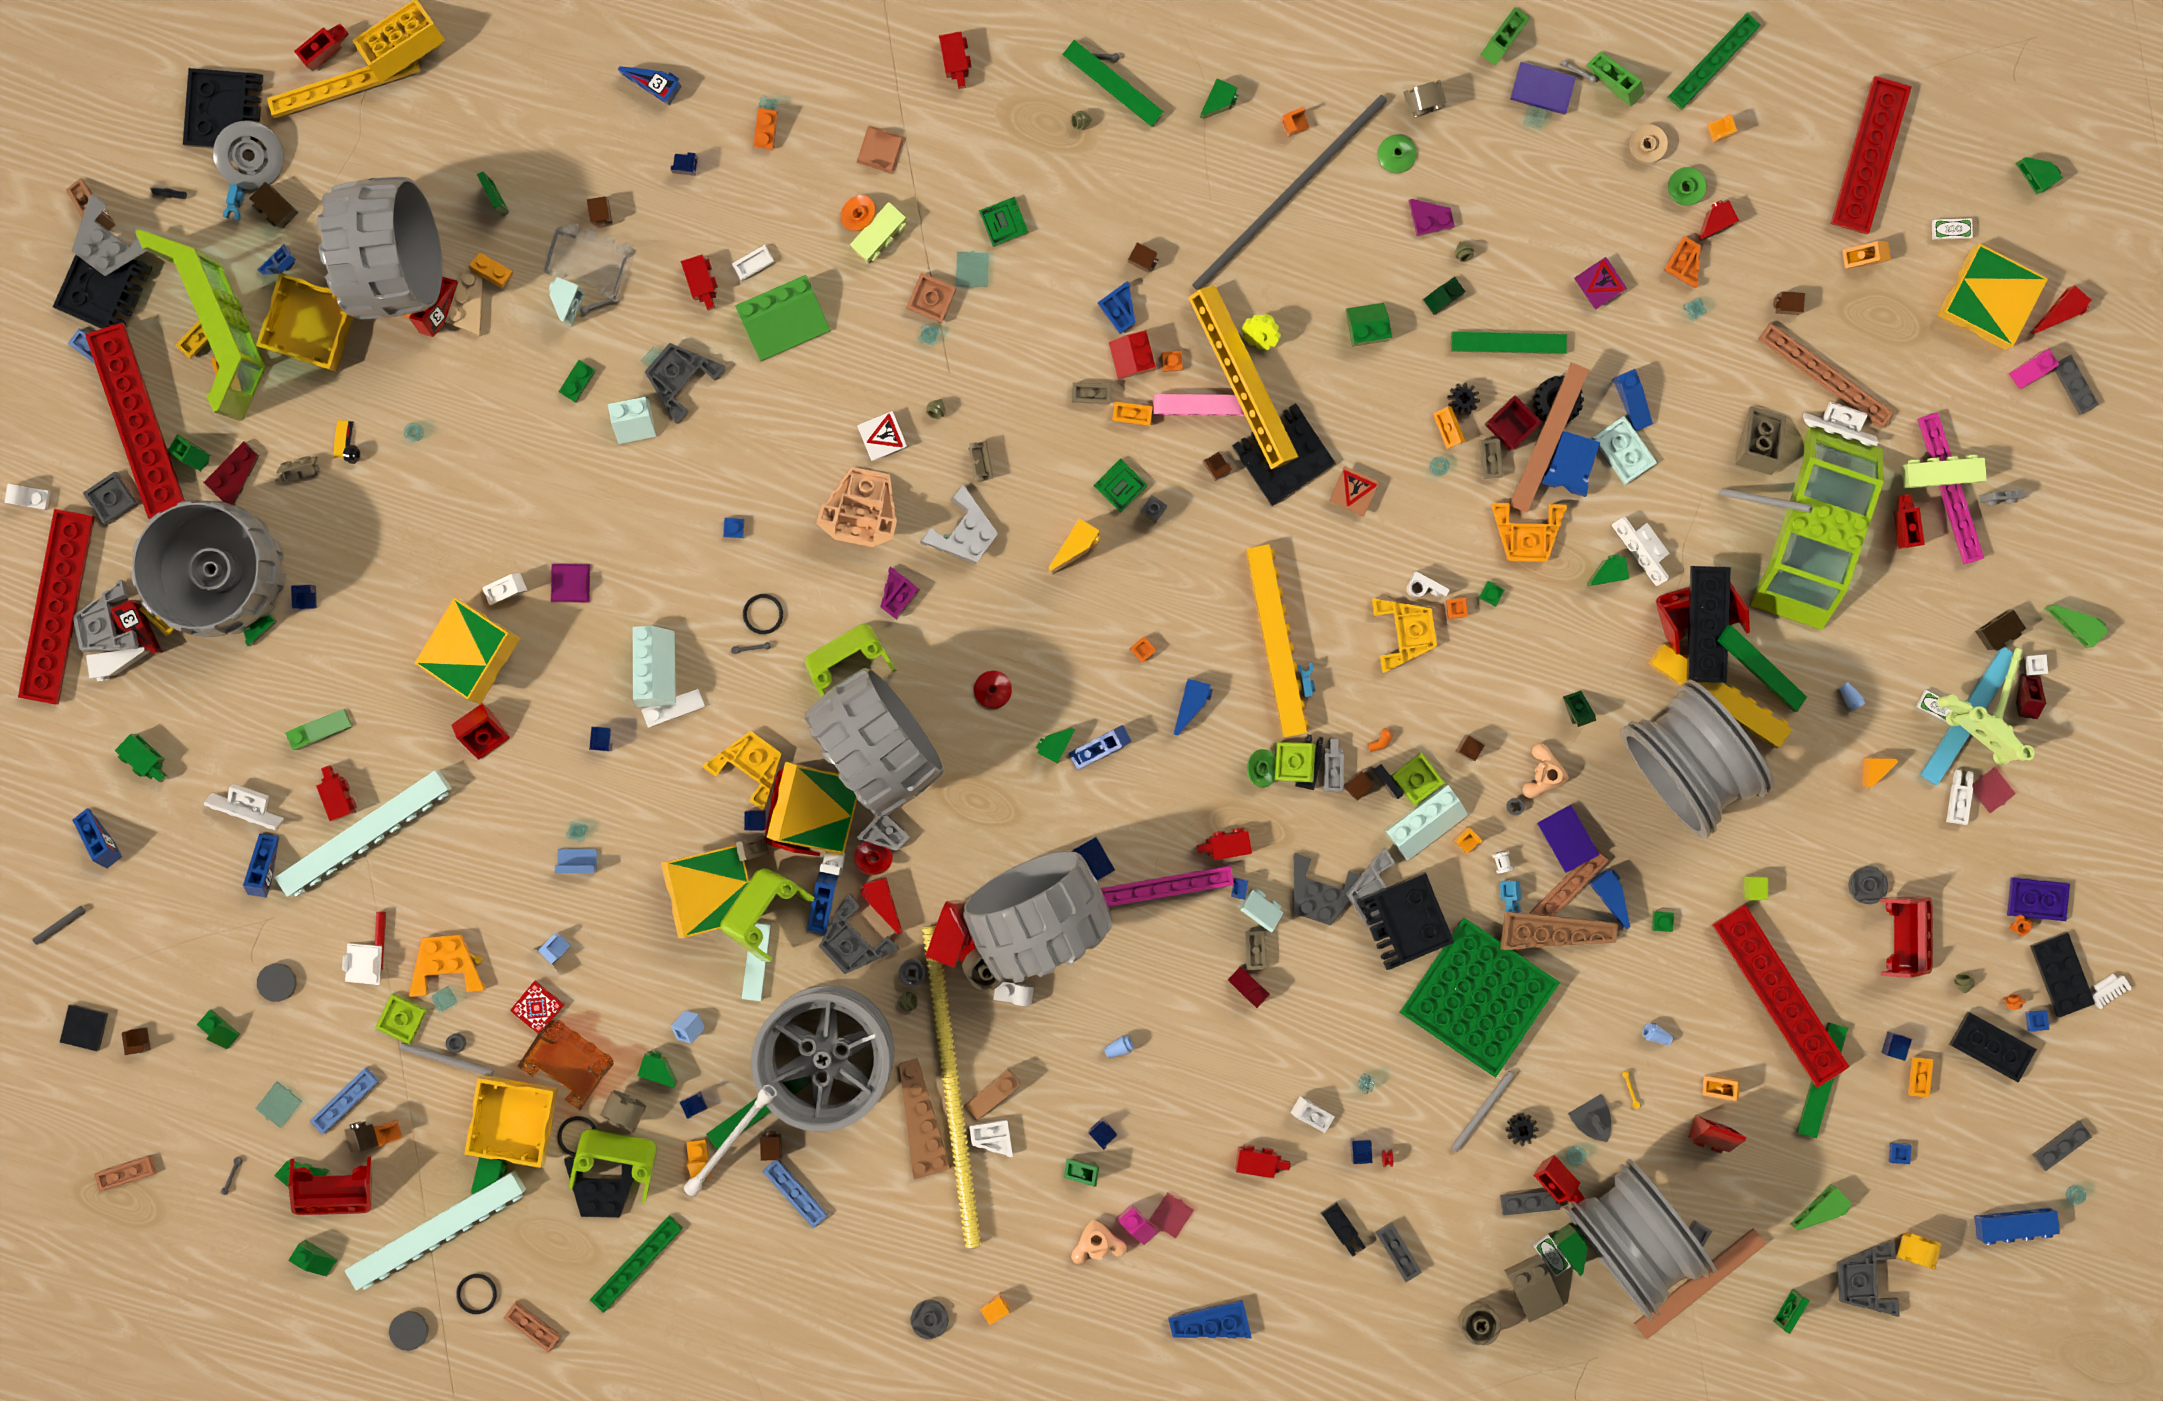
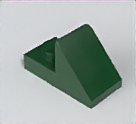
M1454 276L1425 297L1423 301L1432 314L1435 315L1466 291Z
M1582 691L1563 696L1572 724H1577L1580 727L1596 721V715Z

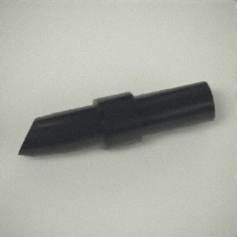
M150 188L153 195L163 196L164 198L186 199L187 193L184 191L169 188Z

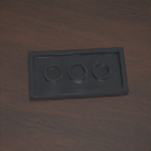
M2063 932L2030 945L2057 1017H2063L2095 1004L2068 932Z
M1968 1011L1949 1044L2018 1083L2037 1050Z

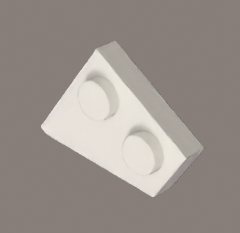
M1007 1119L969 1125L973 1146L1007 1155V1157H1013Z

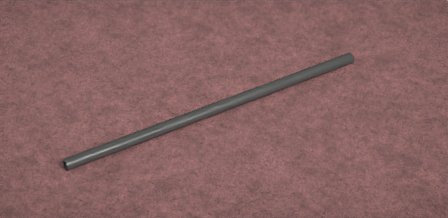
M1380 95L1192 286L1197 291L1201 289L1387 102L1386 98Z

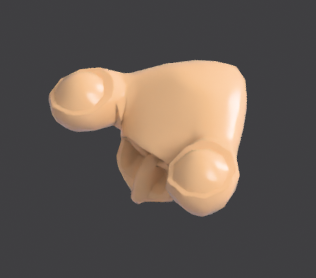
M1536 744L1533 747L1532 754L1536 759L1542 760V762L1535 768V780L1537 782L1526 783L1522 789L1524 796L1528 798H1535L1546 791L1562 786L1569 780L1568 773L1552 755L1549 748L1544 744Z
M1091 1220L1085 1227L1079 1243L1073 1249L1071 1258L1074 1263L1079 1265L1086 1262L1088 1258L1087 1253L1091 1258L1101 1260L1108 1255L1109 1248L1113 1255L1122 1257L1126 1253L1127 1246L1123 1240L1114 1236L1101 1222Z

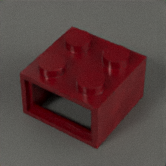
M1514 395L1484 425L1511 452L1542 422Z

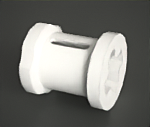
M1509 851L1492 855L1498 868L1496 870L1497 874L1514 870L1513 866L1510 865Z

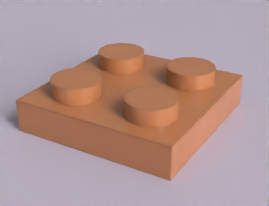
M921 273L906 309L942 324L957 288Z

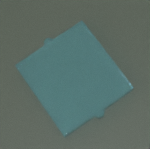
M975 251L957 252L956 286H969L970 288L988 287L989 253H975Z
M276 1082L255 1109L262 1113L266 1120H271L281 1128L302 1101L291 1093L290 1089L287 1090L280 1083Z

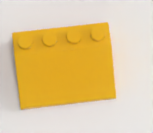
M412 0L352 41L380 83L391 79L399 71L406 69L417 59L423 58L426 53L440 47L446 40L418 0Z
M1079 518L1048 568L1049 573L1057 572L1088 553L1090 549L1095 550L1100 542L1099 530Z

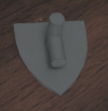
M1601 1094L1568 1113L1577 1128L1584 1134L1595 1140L1608 1141L1611 1132V1115L1607 1103Z

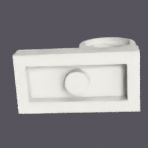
M7 484L4 503L48 510L51 491Z
M1417 571L1413 572L1406 587L1407 593L1414 598L1424 595L1427 589L1431 590L1430 594L1437 598L1441 596L1446 597L1450 590ZM1414 583L1421 585L1420 593L1413 592L1412 586Z
M521 573L510 574L483 587L489 605H494L507 598L518 596L528 591Z
M826 851L823 864L820 866V872L841 875L845 853Z
M1004 981L995 989L993 1000L1011 1002L1020 1006H1031L1034 985Z
M1302 1096L1298 1098L1290 1112L1299 1120L1326 1133L1335 1118L1332 1114L1319 1108Z

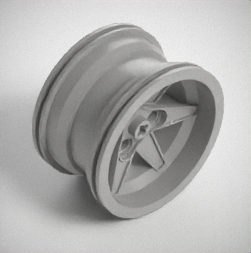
M1687 680L1677 688V695L1671 700L1667 713L1654 722L1644 719L1638 723L1631 721L1628 723V726H1624L1621 729V736L1634 762L1663 802L1686 827L1697 836L1706 839L1710 836V833L1716 832V825L1722 820L1723 808L1734 800H1748L1754 796L1764 797L1774 789V781L1761 754L1728 710L1699 683Z
M821 985L799 991L786 999L767 1018L757 1034L751 1058L752 1076L757 1092L759 1093L764 1085L774 1087L777 1095L766 1106L779 1119L796 1128L813 1132H826L847 1127L860 1120L875 1106L889 1080L895 1053L890 1026L882 1012L872 1001L852 989L835 985ZM823 1008L816 1035L790 1021L796 1015L807 1010ZM837 1010L853 1017L865 1030L838 1037ZM782 1032L802 1055L777 1070L775 1049L778 1037ZM806 1041L811 1042L813 1050H805L803 1043ZM869 1043H872L874 1065L869 1079L848 1058ZM844 1045L847 1048V1052L845 1054L838 1053L837 1046ZM821 1055H822L823 1057H826V1056H827V1060H825L824 1058L821 1059V1058H820ZM824 1072L827 1075V1080H818L817 1074ZM811 1075L814 1104L807 1103L796 1097L787 1089L783 1082ZM834 1078L861 1089L853 1098L840 1104L827 1106Z
M1627 1159V1166L1619 1165L1621 1171L1615 1175L1614 1188L1599 1199L1596 1197L1586 1198L1578 1204L1572 1201L1571 1205L1573 1207L1570 1209L1566 1205L1564 1210L1578 1230L1585 1236L1588 1244L1640 1311L1651 1321L1654 1319L1652 1316L1653 1312L1657 1316L1660 1314L1658 1308L1666 1302L1669 1296L1668 1289L1684 1277L1697 1280L1703 1275L1705 1278L1710 1277L1708 1271L1714 1274L1717 1269L1696 1237L1645 1173L1631 1159Z

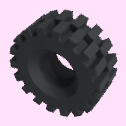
M1565 376L1548 378L1535 390L1533 408H1536L1535 413L1540 415L1542 421H1546L1552 407L1551 397L1558 393ZM1582 389L1567 423L1577 417L1579 411L1583 408L1582 402H1584V397L1581 396L1583 393Z

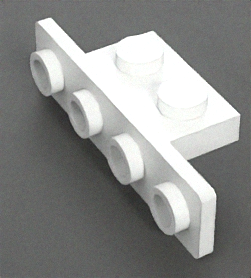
M1830 401L1822 418L1805 412L1803 414L1804 421L1810 427L1816 428L1818 426L1824 428L1828 433L1834 434L1836 432L1842 434L1846 439L1853 440L1854 438L1860 440L1862 444L1871 446V444L1877 446L1879 443L1876 436L1860 431L1867 418V414Z
M1622 517L1614 522L1612 527L1655 586L1667 581L1669 576L1659 562L1670 553L1649 524L1646 523L1635 531L1626 517Z
M232 784L229 787L228 798L211 793L204 801V805L213 810H219L231 816L245 819L250 823L262 825L267 829L277 830L284 820L282 817L266 812L269 801L268 795L236 784Z

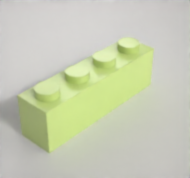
M1978 455L1965 456L1966 459L1959 460L1958 456L1947 457L1946 461H1939V458L1927 459L1925 463H1920V459L1909 460L1908 464L1902 465L1903 489L1987 481L1985 458H1978Z

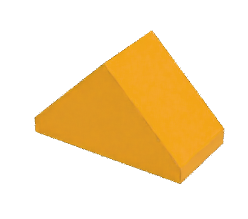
M1863 758V786L1865 788H1872L1899 761L1891 758Z
M1704 1076L1702 1095L1738 1101L1740 1082L1730 1077Z

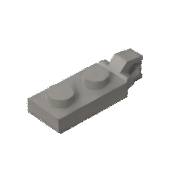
M1330 738L1329 748H1325L1324 792H1344L1343 748H1338L1337 738Z

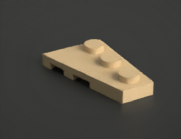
M464 268L445 321L448 324L481 336L483 277Z

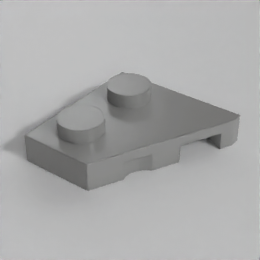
M2024 490L1992 492L1979 495L1980 503L1987 502V506L1998 505L1999 501L2006 500V504L2017 503L2018 499L2025 497Z
M887 815L884 817L877 816L857 838L897 851L910 836Z

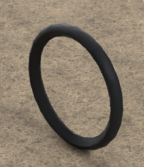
M759 594L750 598L745 604L743 619L746 626L754 633L769 634L775 631L782 623L783 609L780 602L773 596ZM756 599H770L779 609L778 622L769 630L755 629L747 619L748 607Z
M574 1116L565 1120L558 1130V1143L567 1154L575 1156L576 1152L568 1150L562 1142L564 1127L571 1121L582 1120L588 1123L592 1129H596V1126L588 1118Z
M472 1274L465 1277L459 1283L456 1298L464 1311L471 1314H482L493 1307L497 1298V1290L489 1277L482 1274ZM481 1278L490 1284L493 1297L486 1308L472 1310L463 1304L460 1292L463 1284L469 1279Z

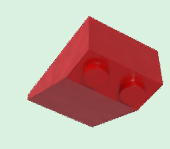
M1696 1115L1688 1136L1693 1140V1144L1700 1147L1705 1145L1711 1146V1150L1721 1154L1723 1151L1731 1152L1745 1142L1747 1138L1732 1127Z

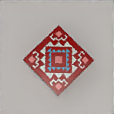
M535 980L510 1011L540 1035L565 1004Z

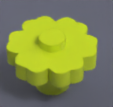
M1268 314L1253 315L1252 319H1246L1242 327V332L1245 333L1243 338L1249 345H1256L1259 350H1269L1271 346L1275 347L1281 337V334L1278 332L1279 326L1275 323L1274 318Z

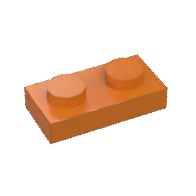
M758 107L753 147L774 149L778 110Z

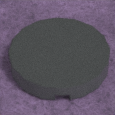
M1864 866L1852 873L1849 878L1848 887L1850 894L1855 900L1870 905L1878 903L1881 898L1885 897L1888 890V881L1885 874L1878 868Z
M273 963L264 967L257 977L259 993L265 999L272 1002H280L287 999L294 993L297 986L295 974H293L289 966L282 963Z
M924 1300L913 1309L910 1320L912 1329L919 1337L933 1339L945 1332L949 1317L945 1306L940 1302Z
M406 1311L400 1313L390 1324V1340L401 1350L410 1351L417 1349L428 1337V1324H426L425 1318L417 1312Z

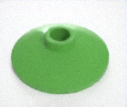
M1392 135L1384 139L1380 144L1378 159L1382 167L1387 171L1402 173L1410 169L1414 164L1416 148L1409 138L1403 135ZM1399 149L1401 151V155H1396L1395 150Z
M1680 168L1669 178V195L1680 205H1694L1705 195L1706 180L1702 173L1695 168ZM1687 185L1688 191H1684L1682 186Z
M1256 750L1251 754L1247 763L1248 777L1257 787L1264 788L1270 786L1275 781L1276 758L1269 750Z

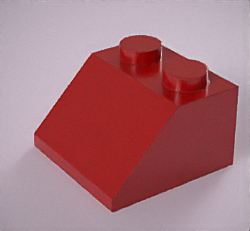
M1147 330L1129 334L1109 342L1118 380L1155 371L1156 366Z
M483 703L451 725L456 738L478 760L510 739L498 719Z

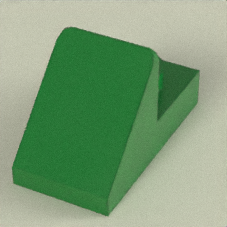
M212 1009L197 1023V1026L209 1035L206 1038L208 1041L225 1049H228L240 1035Z
M1071 1158L1066 1159L1064 1178L1093 1187L1097 1186L1099 1166L1096 1162L1085 1163Z

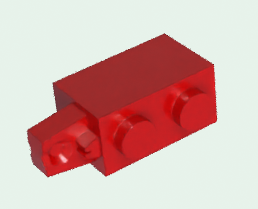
M341 24L329 30L323 27L294 50V52L304 65L313 72L342 48L340 44L349 33Z
M961 31L939 35L946 78L957 79L958 89L966 88L964 78L969 77L968 68L972 67L970 56L965 54V49H968L967 38L962 37Z
M701 254L681 261L692 298L695 301L699 300L700 303L704 302L708 311L716 309L713 298H716L717 292L715 288H718L715 276L711 277L709 270H712V265L709 258L706 259Z
M1911 494L1897 496V511H1893L1898 549L1925 545L1920 507H1914Z
M331 765L321 768L324 778L321 779L322 783L316 785L329 821H336L357 813L355 810L357 805L354 798L349 794L350 786L347 780L340 777L338 773L335 774Z
M1242 827L1232 829L1233 833L1225 834V831L1214 832V836L1206 839L1205 844L1197 845L1198 853L1208 852V856H1213L1214 860L1252 854L1249 831H1244Z
M1244 1144L1243 1147L1238 1146L1235 1171L1236 1173L1274 1178L1275 1173H1279V1169L1290 1170L1291 1162L1282 1160L1281 1155L1273 1152L1274 1149L1263 1147L1262 1150L1255 1149V1146Z
M1555 1155L1542 1161L1533 1176L1558 1203L1567 1200L1570 1203L1574 1201L1578 1204L1585 1199L1578 1189L1580 1182Z

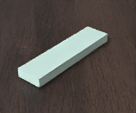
M756 923L755 926L763 934V940L758 948L767 954L771 924ZM749 951L747 952L742 999L761 1001L766 962L761 961Z

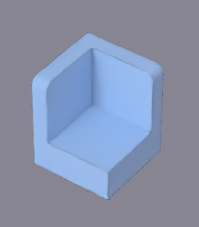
M557 932L550 937L538 952L553 964L571 945Z
M684 1011L671 1025V1028L677 1040L692 1044L705 1029V1026L699 1014Z

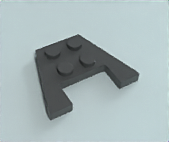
M669 343L646 369L645 374L673 420L678 424L688 410L674 399L677 392L698 368H701L712 379L716 380L726 367Z
M1294 853V914L1332 925L1349 902L1346 893L1361 875L1349 871L1343 889H1338L1306 878L1311 858Z
M850 893L844 899L819 944V947L844 974L900 949L889 936L875 948H872L847 921V918L861 906Z
M1893 1240L1836 1262L1840 1302L1900 1317L1898 1298L1878 1299L1876 1261L1896 1259L1895 1242Z

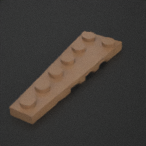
M1505 911L1500 949L1513 950L1533 947L1616 943L1618 923Z
M915 1058L899 1063L913 1178L915 1180L949 1170L951 1167L919 1060Z

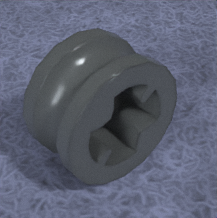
M1512 798L1507 802L1506 809L1512 815H1519L1524 811V803L1518 798ZM1519 802L1520 810L1513 812L1511 810L1513 807H1510L1511 803Z

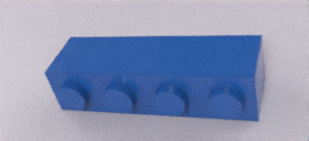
M2050 1207L1974 1216L1977 1239L1987 1245L1996 1244V1241L2002 1240L2007 1243L2015 1242V1239L2020 1238L2022 1240H2034V1237L2041 1236V1238H2052L2053 1235L2060 1234L2058 1212Z

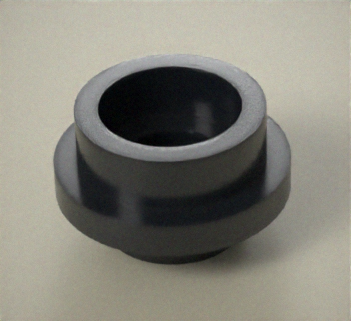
M356 445L344 448V460L350 464H355L360 459V450Z

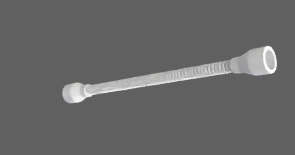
M764 1085L758 1093L753 1107L701 1172L689 1179L685 1184L684 1191L689 1196H696L702 1189L706 1176L758 1111L766 1104L771 1103L775 1098L777 1092L774 1087Z

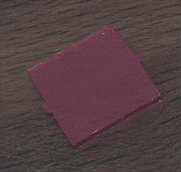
M1996 767L1985 775H1980V778L1972 784L1973 792L1989 813H1992L1999 806L2005 805V802L2015 795V792Z
M1167 1192L1149 1221L1158 1226L1162 1232L1165 1231L1176 1238L1194 1210L1184 1204L1182 1199L1178 1200Z

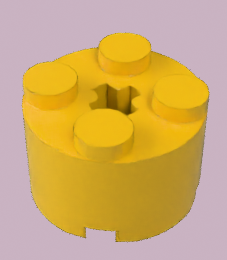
M1905 1232L1902 1235L1896 1257L1935 1270L1942 1243Z

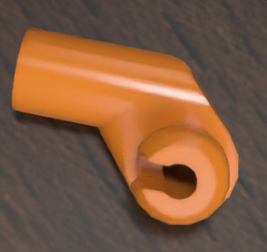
M1387 728L1382 729L1379 740L1368 743L1369 751L1373 752L1387 748L1393 738L1391 731Z

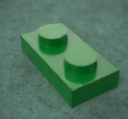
M578 360L558 392L576 403L596 370Z

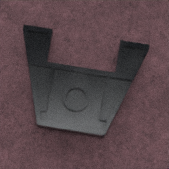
M566 1157L564 1163L570 1179L575 1158ZM622 1163L621 1179L583 1178V1172L578 1171L573 1192L581 1217L620 1218L634 1181L632 1177L633 1165Z

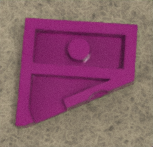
M1409 199L1408 202L1417 237L1455 227L1451 208Z
M890 566L887 584L885 583L884 597L880 607L897 620L920 589Z

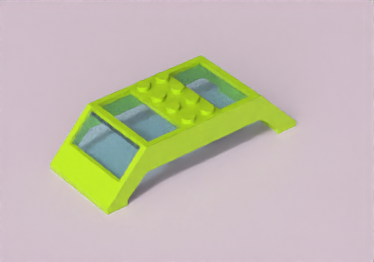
M140 229L136 230L135 233L143 250L145 249L170 263H175L220 366L211 391L206 394L213 412L238 421L243 420L266 366L250 332V322L241 311L243 306L240 300L235 297L221 263L194 248Z
M1809 426L1803 442L1804 459L1790 501L1812 505L1813 510L1811 513L1792 509L1786 510L1767 570L1754 589L1749 606L1823 630L1848 591L1884 483L1883 449L1873 445H1864L1855 439H1846L1838 433H1828L1820 427L1813 428Z

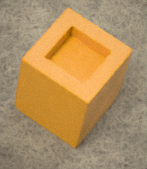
M1731 114L1707 125L1713 143L1729 138L1737 132Z
M1468 827L1453 840L1466 854L1478 843L1481 844L1483 842Z
M999 1292L993 1296L991 1302L981 1307L980 1311L989 1325H992L1009 1314L1010 1308Z

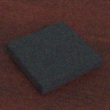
M1375 763L1371 766L1392 798L1399 799L1403 796L1402 791L1382 764Z
M72 1004L68 1005L60 1043L99 1051L108 1013Z

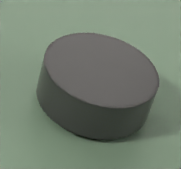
M454 1033L446 1040V1048L452 1053H459L466 1047V1039L460 1033Z

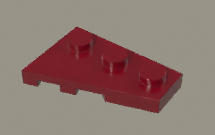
M243 441L203 483L223 502L236 505L235 502L239 494L242 493L247 477L250 476L260 455Z

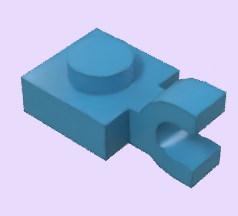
M230 184L226 199L227 208L223 212V217L229 219L230 213L234 212V219L240 221L241 213L237 208H240V204L244 201V189Z
M1308 663V671H1303L1302 665H1297L1298 672L1301 675L1304 697L1313 696L1312 692H1315L1314 680L1310 681L1309 674L1313 671V663Z
M1500 881L1501 900H1506L1505 911L1521 913L1520 905L1517 900H1521L1520 881Z

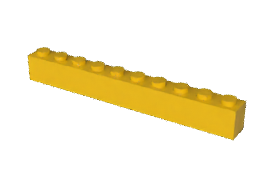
M1216 286L1199 289L1188 297L1270 468L1274 469L1284 466L1298 457L1292 442Z
M1270 544L1246 549V555L1282 736L1289 737L1307 733L1306 729L1309 728L1308 718H1304L1303 710L1306 708L1304 699H1300L1299 695L1302 687L1300 679L1296 680L1295 672H1298L1297 662L1292 660L1291 654L1294 653L1293 643L1288 640V635L1291 632L1289 623L1285 624L1284 616H1287L1285 604H1281L1280 597H1283L1281 585L1278 586L1276 578H1279L1278 567H1274L1273 559H1276L1274 548H1270Z

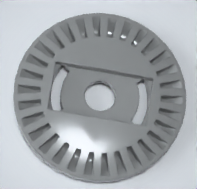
M239 121L230 124L220 132L214 144L213 156L218 171L229 183L243 189H259L264 182L270 184L278 177L284 163L282 145L275 133L260 123ZM251 136L259 139L267 150H263L259 143L251 140ZM244 150H252L255 158L252 161H246L243 158ZM230 161H234V163L240 169L245 170L247 174H243L240 171H238L235 167H233Z

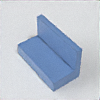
M558 849V865H555V873L597 872V849Z

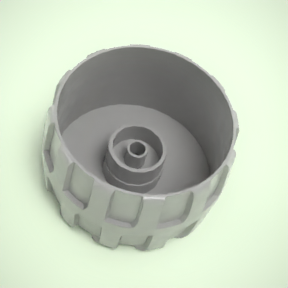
M407 177L370 178L335 185L331 188L330 193H325L321 200L323 212L317 217V227L321 230L322 243L318 245L320 259L327 267L328 274L325 276L332 294L337 297V303L346 314L357 319H377L422 312L434 306L438 300L442 285V254L435 219L420 187Z
M199 500L179 502L177 506L164 512H159L152 517L140 538H137L133 548L134 556L131 577L133 585L136 586L143 600V606L151 615L165 621L169 627L190 635L219 637L229 634H240L250 630L252 623L259 618H265V616L272 612L275 608L273 602L277 593L281 592L284 588L286 574L282 573L281 565L284 554L279 541L270 536L267 525L259 518L240 507L225 502ZM215 565L216 571L214 574H211L210 568Z
M863 668L838 683L805 713V720L810 726L808 730L811 736L823 747L821 753L826 761L835 765L840 772L839 779L848 789L854 791L857 800L877 816H887L910 802L943 774L942 762L919 723L890 686L871 669Z
M1071 851L1046 854L1001 873L980 887L964 905V919L973 942L991 973L1001 982L1007 979H1013L1014 983L1023 982L1028 976L1037 974L1042 977L1052 973L1058 965L1063 963L1071 964L1080 959L1085 954L1086 949H1093L1100 944L1112 927V916L1097 880L1084 858L1079 853Z

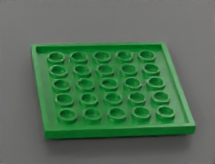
M1463 917L1451 934L1454 943L1441 949L1399 1013L1496 1078L1560 982L1513 950L1500 949V941Z

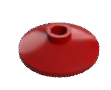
M999 671L984 672L977 678L974 684V695L977 701L986 708L996 709L1002 707L1009 701L1012 694V685L1009 678ZM990 686L996 687L995 693H990Z
M866 841L855 850V864L864 873L870 875L882 874L892 864L893 857L889 848Z

